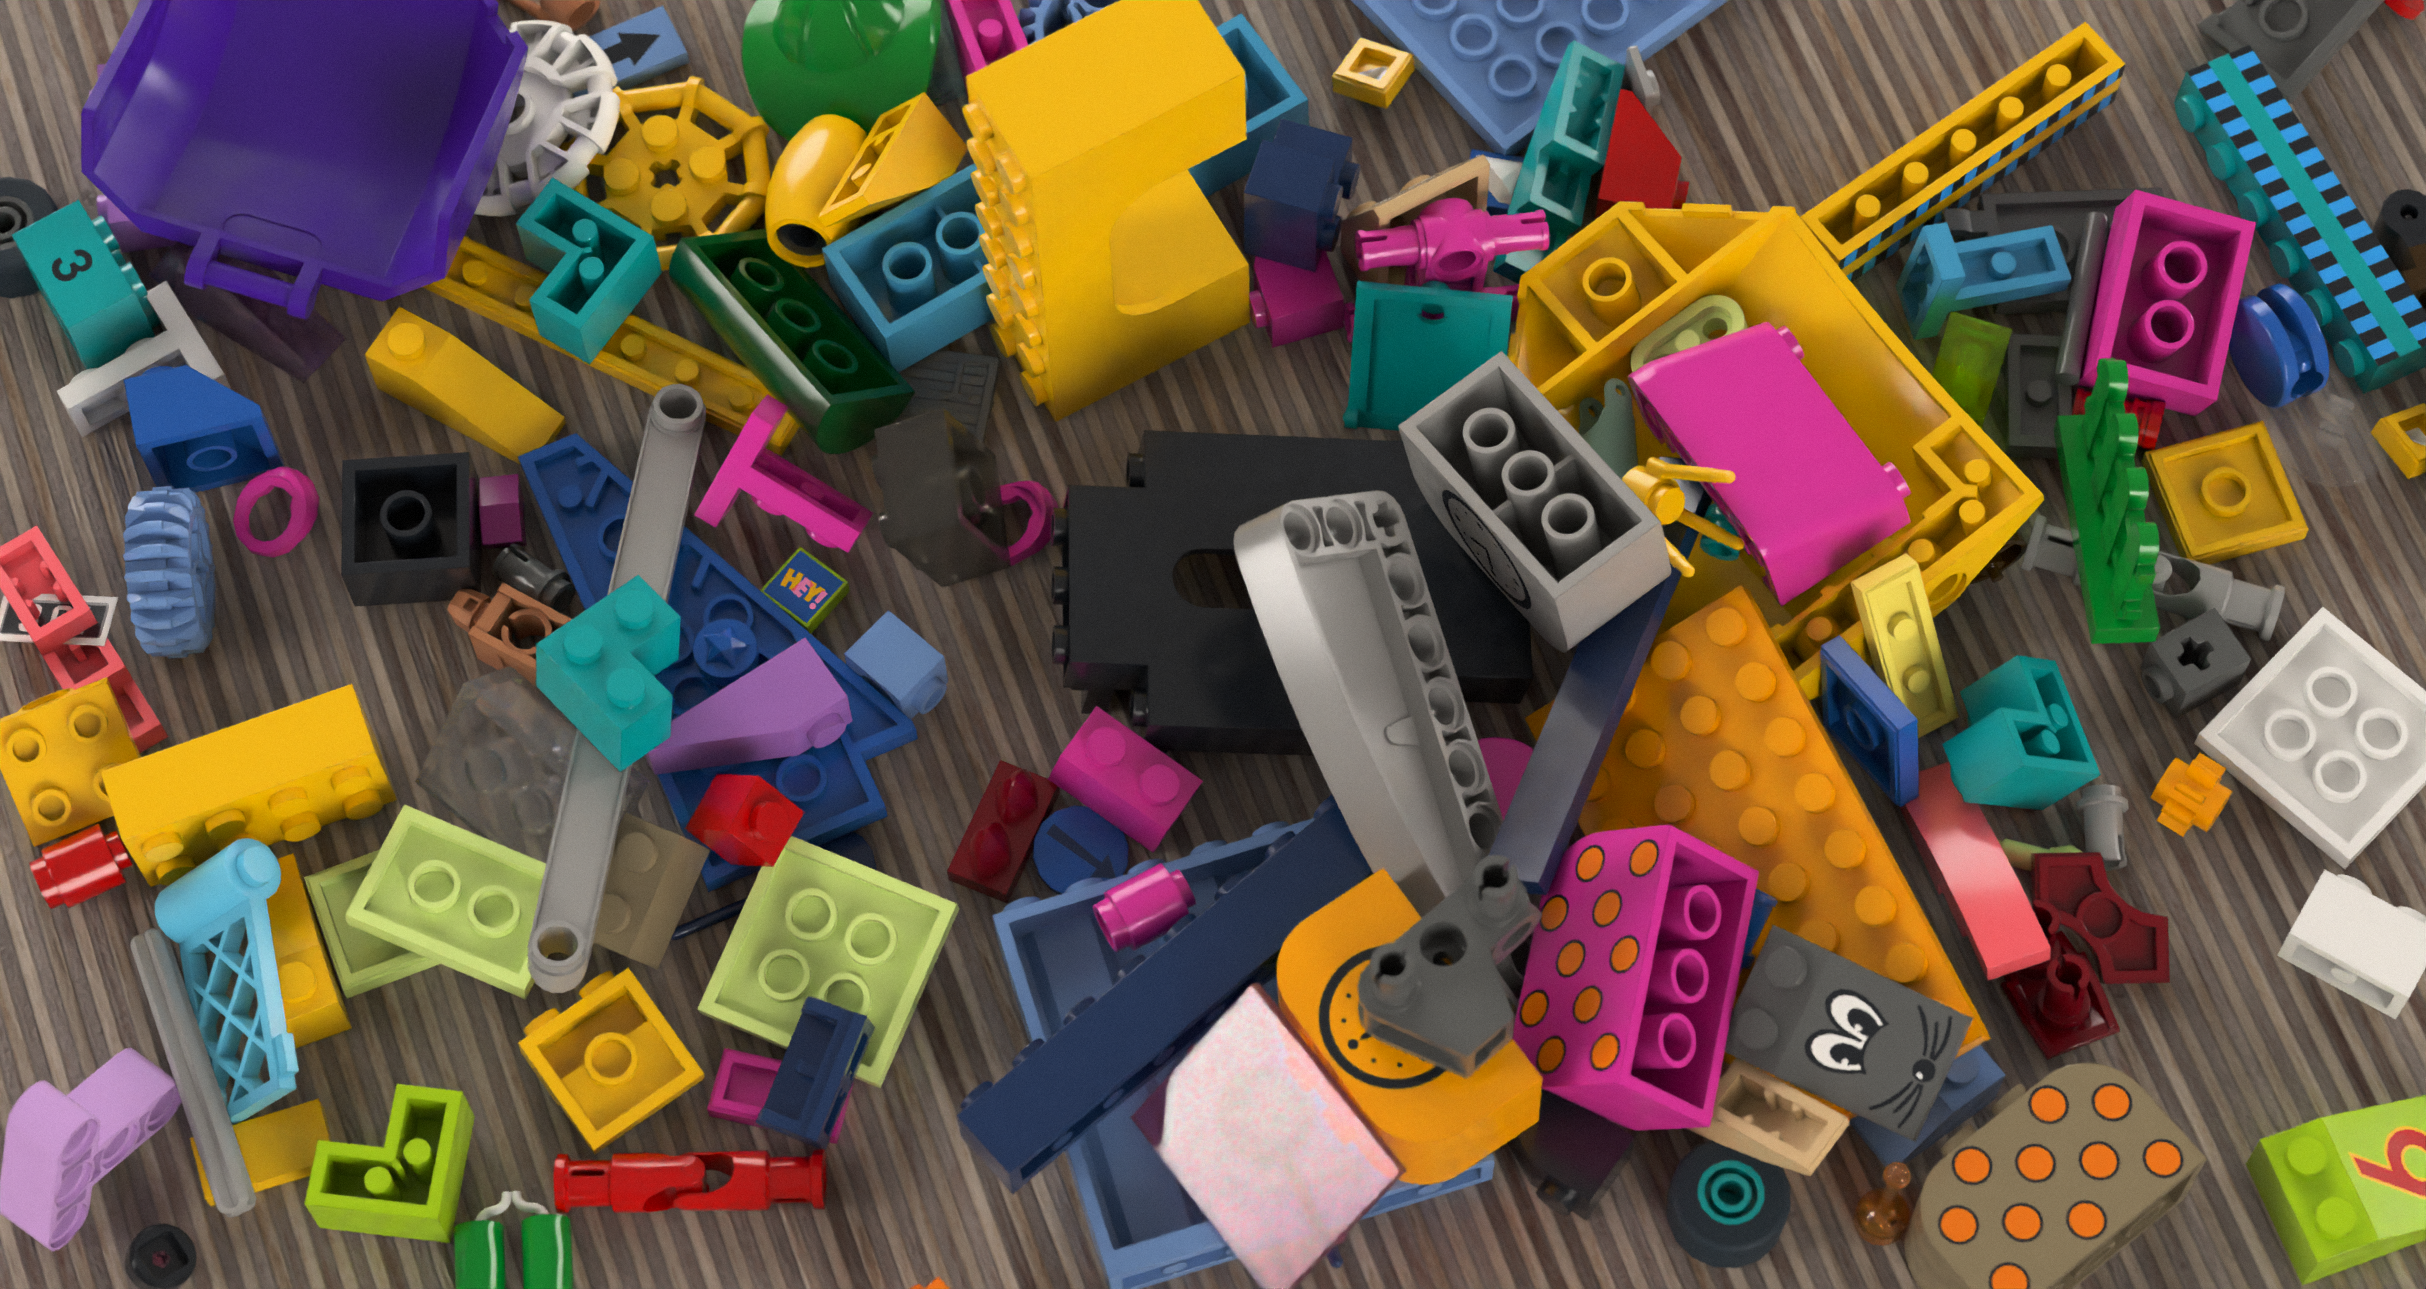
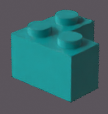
M552 178L516 222L526 259L550 273L529 299L539 335L590 365L662 273L652 235Z
M639 575L536 644V686L619 772L671 737L673 695L654 676L679 659L681 617Z
M2016 655L1960 691L1968 712L1967 723L1969 727L1943 743V747L1951 765L1950 776L1952 782L1962 794L1964 802L2044 810L2101 775L2056 660Z

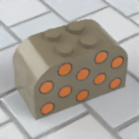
M2076 1063L2061 1067L2045 1076L2028 1091L2022 1084L2015 1086L1992 1107L1991 1112L1995 1115L1993 1119L1978 1131L1971 1124L1963 1127L1942 1146L1940 1152L1945 1157L1934 1166L1926 1178L1906 1230L1905 1257L1908 1268L1921 1289H2074L2183 1201L2207 1158L2149 1094L2127 1074L2113 1067L2097 1063Z

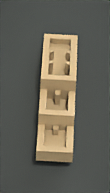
M1736 1057L1732 1064L1722 1061L1710 1127L1686 1129L1761 1161L1811 1176L1847 1128L1849 1121L1846 1116Z

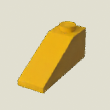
M923 92L878 117L855 158L819 214L818 219L825 227L899 206L956 174V169L967 152L968 147L926 93Z
M400 306L364 354L377 389L520 464L518 456L552 443L566 423L563 415L454 335Z
M294 853L277 859L281 869V883L277 891L267 898L266 901L287 1032L293 1033L296 1049L352 1029L297 859Z

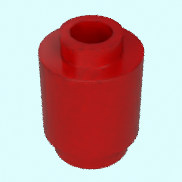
M100 824L42 849L43 856L29 862L37 885L50 909H54L62 904H66L68 908L74 907L126 883L127 881L122 870L133 865L118 831L115 830L105 834Z

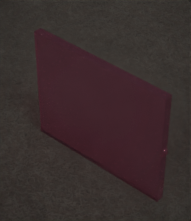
M1259 983L1251 984L1200 1042L1189 1048L1188 1055L1130 1117L1262 1289H1294L1336 1244L1345 1241L1350 1229L1407 1171Z

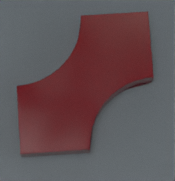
M2101 852L2031 853L2032 901L2043 900L2055 906L2061 918L2060 925L2073 931L2090 949L2098 967L2101 984L2170 983L2168 917L2144 913L2126 903L2115 892L2107 879Z

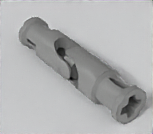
M2037 514L2021 569L2030 572L2034 567L2059 573L2072 577L2073 584L2081 587L2071 531L2047 523L2045 516ZM2159 551L2154 566L2156 576L2152 584L2156 608L2189 619H2194L2216 608L2226 623L2256 631L2259 634V639L2269 642L2280 613L2285 586L2276 584L2272 589L2235 579L2233 572L2230 570ZM2174 572L2188 583L2191 591L2177 595L2165 594V582Z

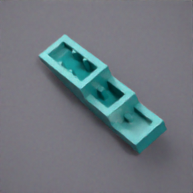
M1575 40L1567 46L1544 102L1507 215L1543 209L1546 215L1545 222H1548L1549 247L1547 250L1539 251V249L1497 255L1493 272L1518 284L1520 276L1567 242L1568 236L1581 226L1591 176L1605 166L1625 66Z

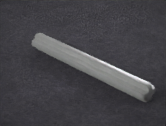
M158 928L147 929L144 934L133 937L130 948L217 1210L225 1213L228 1218L238 1217L243 1212L253 1209L257 1198L169 937L161 933Z

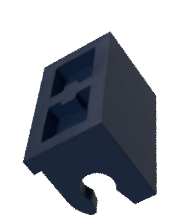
M808 996L801 1009L802 1014L764 1107L759 1112L756 1123L759 1126L826 1150L875 1027L865 1015Z

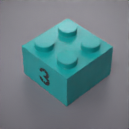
M78 199L12 234L42 296L86 370L99 368L123 355L133 343L141 339L155 337L152 328L161 323L146 298L148 292L131 262L126 263L119 251L120 246L102 215L91 220Z

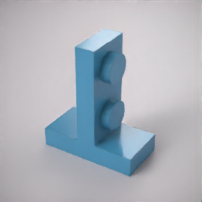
M1943 222L1923 226L1895 287L1913 339L1917 340L1937 336L1949 312L2066 291L2072 278L2053 225L1954 243L1948 223Z

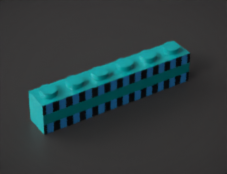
M2247 45L2186 71L2174 101L2176 115L2180 124L2186 131L2193 132L2203 147L2211 172L2218 180L2225 181L2236 198L2241 218L2256 222L2255 229L2269 249L2270 260L2275 271L2282 278L2289 280L2295 291L2310 307L2322 333L2333 348L2334 359L2340 371L2346 377L2352 378L2361 393L2365 395L2425 368L2426 312L2251 46Z

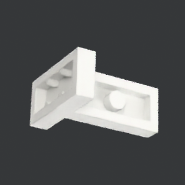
M167 281L147 291L148 295L146 296L161 323L160 326L164 331L163 333L154 338H144L133 343L123 355L99 368H90L80 372L68 385L57 390L64 407L82 437L129 412L124 379L141 376L146 370L154 367L170 366L175 368L187 365L231 389L224 372Z

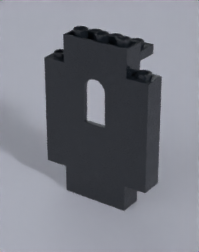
M1144 430L1138 453H1128L1126 487L1068 485L1063 508L1052 509L1051 546L1062 547V566H1053L1052 605H1062L1063 625L1053 626L1052 664H1063V688L1081 691L1082 714H1091L1096 706L1107 713L1114 689L1131 690L1129 706L1130 726L1141 727V737L1160 751L1314 756L1277 671L1255 610L1195 606L1179 595L1175 589L1172 577L1175 566L1182 559L1190 555H1236L1234 535L1240 525L1291 501L1375 490L1385 491L1397 501L1404 513L1465 702L1521 703L1533 679L1530 623L1458 544L1436 516L1413 476L1403 441Z

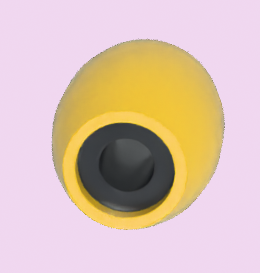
M821 115L810 120L789 141L774 168L768 185L765 204L767 240L776 255L793 265L801 267L824 265L825 260L822 248L856 230L862 217H858L825 227L818 219L819 214L868 136L857 123L848 118L838 115Z

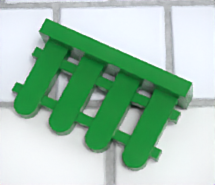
M2102 358L2099 359L2096 367L2098 376L2092 394L2087 396L2084 404L2085 415L2057 416L2053 429L2091 644L2155 642L2160 625L2152 584L2156 576L2154 566L2159 554V533L2155 522H2146L2144 510L2148 502L2149 481L2146 469L2144 467H2136L2134 461L2139 437L2136 415L2134 413H2125L2124 401L2128 392L2127 364L2125 360Z

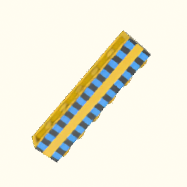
M2084 22L1810 209L1800 218L1848 279L1853 282L1917 238L1923 226L1939 223L1943 209L1962 207L2113 103L2126 64Z

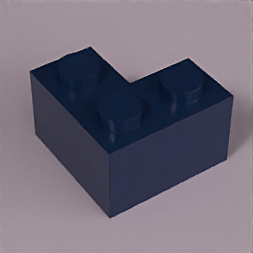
M1281 118L1273 142L1262 139L1243 192L1244 253L1316 272L1323 250L1332 253L1337 244L1342 225V216L1337 215L1341 199L1351 200L1358 182L1360 164L1352 162V137Z

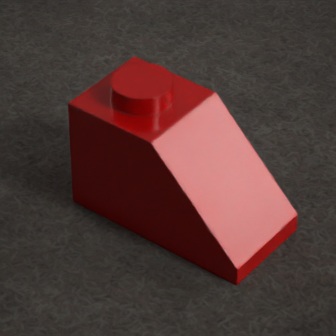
M1620 89L1594 220L1619 201L1644 202L1645 208L1682 209L1683 203H1686L1690 182L1678 180L1682 157L1633 91Z

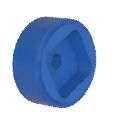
M715 620L704 626L694 640L693 655L697 669L712 684L728 686L758 666L759 649L755 635L747 625L738 620Z

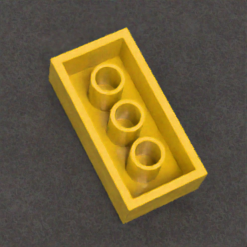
M352 684L101 771L121 839L150 887L159 884L169 886L238 839L250 838L258 840L266 846L283 840L290 842L302 841L316 835L322 826L345 818L359 820L370 817L379 812L384 804L397 800L376 736Z

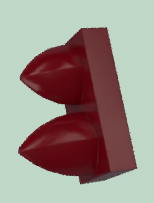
M1000 760L947 870L948 879L1008 904L1033 851V840L1042 822L1049 817L1060 794V787L1045 777Z

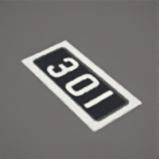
M41 594L33 599L40 612L38 619H36L40 627L73 609L69 601H59L56 594ZM4 595L0 607V641L34 643ZM82 595L98 623L63 644L105 646L118 597Z

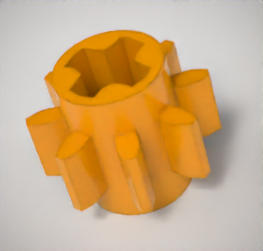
M2200 752L2190 765L2175 757L2150 797L2163 806L2162 812L2156 821L2182 837L2193 825L2207 833L2233 792L2220 784L2221 777L2227 768Z

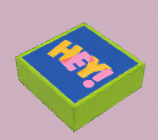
M799 547L760 591L812 634L849 593L850 589L848 581L805 549Z

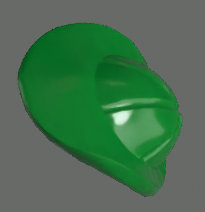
M756 0L747 16L741 43L742 70L756 109L764 121L777 134L788 141L810 120L821 115H838L848 118L857 123L868 135L881 114L923 92L927 95L939 43L940 0Z

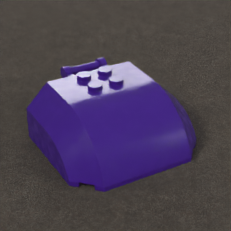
M140 0L82 109L81 172L142 232L194 247L184 276V283L187 286L205 290L208 285L285 307L287 308L288 315L308 320L312 313L321 284L382 302L446 277L501 150L522 80L528 46L518 31L510 33L497 14L499 4L496 0ZM220 254L297 277V279L292 284L217 262L216 260Z

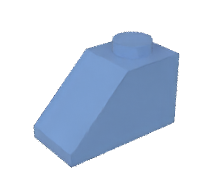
M1981 1045L1954 1059L1916 1142L1859 1115L1852 1118L1850 1124L1889 1173L1892 1174L1994 1101L2005 1074Z

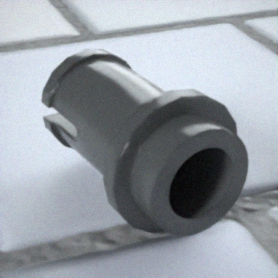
M511 544L510 550L505 548L494 562L492 575L496 579L503 581L510 587L559 613H562L569 606L574 597L575 587L570 583V576L564 570H551L526 552L519 544Z

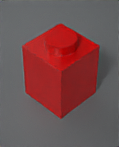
M716 774L685 829L729 864L773 867L803 816L804 811L760 776Z

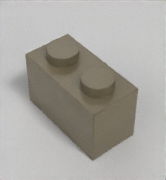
M625 812L616 836L593 943L658 970L710 849Z

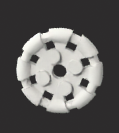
M527 20L511 24L510 33L518 31L528 46L523 76L514 107L525 105V109L517 120L508 125L497 161L474 214L484 216L520 214L521 207L532 204L552 178L571 189L575 188L589 175L590 171L587 165L596 153H605L614 134L619 116L620 99L612 91V88L617 83V77L606 53L587 35L579 34L575 36L571 27L554 21ZM551 60H556L553 65L549 64ZM584 89L588 90V94L573 98L572 93ZM570 134L576 137V140L566 152L560 149L559 146L567 135ZM513 174L520 178L528 177V179L513 183Z

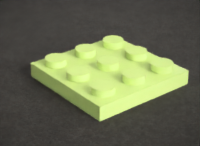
M791 836L773 867L761 866L697 1010L702 1015L786 1050L802 1014L801 1009L808 996L865 1015L869 1018L875 1029L855 1078L881 1088L957 916L959 907L955 902Z

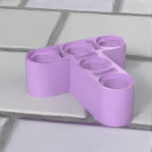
M126 1048L116 1054L67 1095L45 1080L38 1081L30 1086L14 1104L7 1120L0 1178V1214L51 1251L59 1250L66 1245L82 1227L87 1218L92 1186L160 1130L178 1110L182 1101L174 1078L134 1049Z

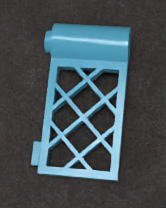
M250 838L236 840L163 889L155 901V916L159 927L167 937L179 943L185 987L232 1125L244 1121L296 1089L294 1074L299 1072L293 1033L287 1032L266 901L267 898L277 891L281 883V869L277 858L270 848L260 841ZM246 929L248 946L243 957L238 952ZM211 950L216 957L210 977L208 978L205 953ZM234 970L238 974V979L230 999L226 996V991ZM256 990L258 1008L253 1019L248 1013ZM221 1013L226 1018L218 1041L216 1024ZM242 1033H244L248 1037L242 1061L240 1062L235 1056ZM265 1053L270 1080L266 1083L258 1078ZM229 1076L235 1079V1084L228 1103L226 1085Z

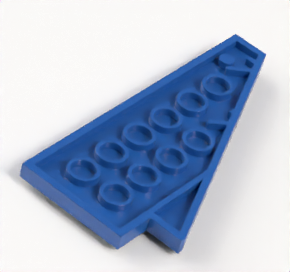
M574 433L520 455L518 459L585 611L608 594L633 481L577 433ZM684 526L667 603L681 617L679 659L654 676L673 695L671 721L726 687L707 681L698 671L693 655V644L699 631L707 624L719 619L738 620L752 630L759 649L758 666L803 638H806L848 696L853 721L846 725L843 734L831 744L822 748L812 746L800 755L657 774L683 836L710 849L688 832L685 827L716 774L756 775L763 778L804 811L791 836L815 846L822 845L888 817L886 806L865 761L917 740V730L913 721ZM710 849L700 874L708 892H711L760 871L761 866L732 865Z

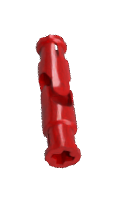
M815 1149L811 1156L771 1157L768 1150L688 1152L678 1156H669L664 1153L634 1152L614 1153L611 1160H571L568 1154H557L553 1179L554 1204L557 1214H568L571 1207L611 1206L614 1213H648L667 1211L672 1208H679L685 1211L769 1210L771 1204L812 1203L815 1210L825 1209L827 1203L825 1149ZM706 1170L722 1172L730 1176L731 1179L726 1185L710 1192Z

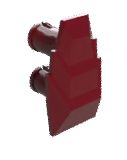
M2033 900L2032 909L2051 947L2050 960L2004 975L2005 982L2001 983L2000 987L2027 1032L2045 1058L2049 1060L2119 1033L2120 1028L2104 989L2085 952L2078 953L2063 931L2057 932L2061 919L2059 911L2047 901Z

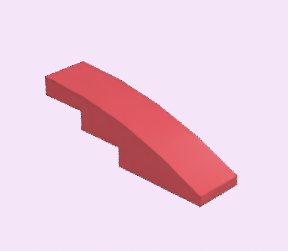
M38 526L0 546V589L61 688H73L75 690L107 677L139 753L167 738L168 735L108 638L106 639L105 646L63 644L98 622ZM41 594H56L59 601H69L73 609L40 627L36 622L40 612L33 599Z
M1949 762L1919 771V797L1900 808L1937 893L1944 894L1962 937L1968 936L1987 981L2050 960L2051 947L1997 837L1978 803L1964 802L1962 794L1952 782L1950 776L1951 765Z

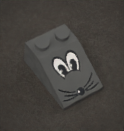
M1773 925L1732 1011L1725 1052L1916 1142L1973 1018Z

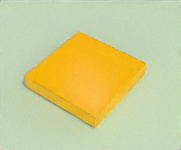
M2264 421L2144 453L2142 465L2147 471L2149 482L2180 557L2210 565L2305 539L2309 529Z

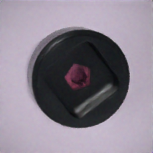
M169 1224L148 1226L141 1230L128 1246L125 1254L126 1273L131 1282L139 1289H179L194 1271L197 1256L196 1249L190 1237L176 1226Z

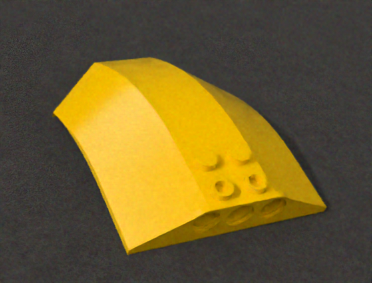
M1619 201L1520 276L1517 294L1519 308L1514 334L1511 333L1507 357L1578 433L1580 426V402L1584 398L1592 397L1605 407L1604 385L1608 380L1616 378L1623 381L1631 393L1638 466H1646L1650 457L1658 459L1659 457L1681 458L1677 452L1672 453L1666 443L1661 445L1644 423L1628 380V375L1633 373L1631 369V355L1635 346L1641 340L1698 299L1710 295H1723L1739 304L1744 313L1748 328L1763 322H1769L1776 330L1785 325L1792 332L1805 355L1800 360L1879 464L1883 466L1891 462L1903 476L1910 489L1911 494L1903 499L1911 521L1909 524L1783 606H1780L1764 584L1762 579L1766 575L1764 566L1761 567L1752 554L1748 555L1742 549L1738 559L1733 561L1720 560L1710 556L1700 548V540L1703 534L1699 532L1687 560L1694 567L1695 573L1692 577H1685L1681 574L1655 637L1739 585H1743L1750 590L1808 700L1811 701L1822 695L1821 645L1838 635L1849 644L1869 667L1873 665L1851 581L1904 554H1908L1918 562L1931 615L1934 618L1961 596L1970 582L2045 500L2044 495L1944 390L1894 334L1797 214L1795 207L1772 206L1769 212L1733 211L1731 205L1683 203L1682 209L1645 208L1644 202ZM1722 329L1715 330L1709 334L1708 339L1714 340L1723 337L1727 331ZM1615 388L1616 392L1622 395L1621 391ZM1588 408L1589 413L1595 417L1594 412Z

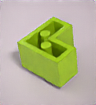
M396 1084L384 1147L318 1140L305 1206L319 1228L451 1243L475 1115L463 1091Z

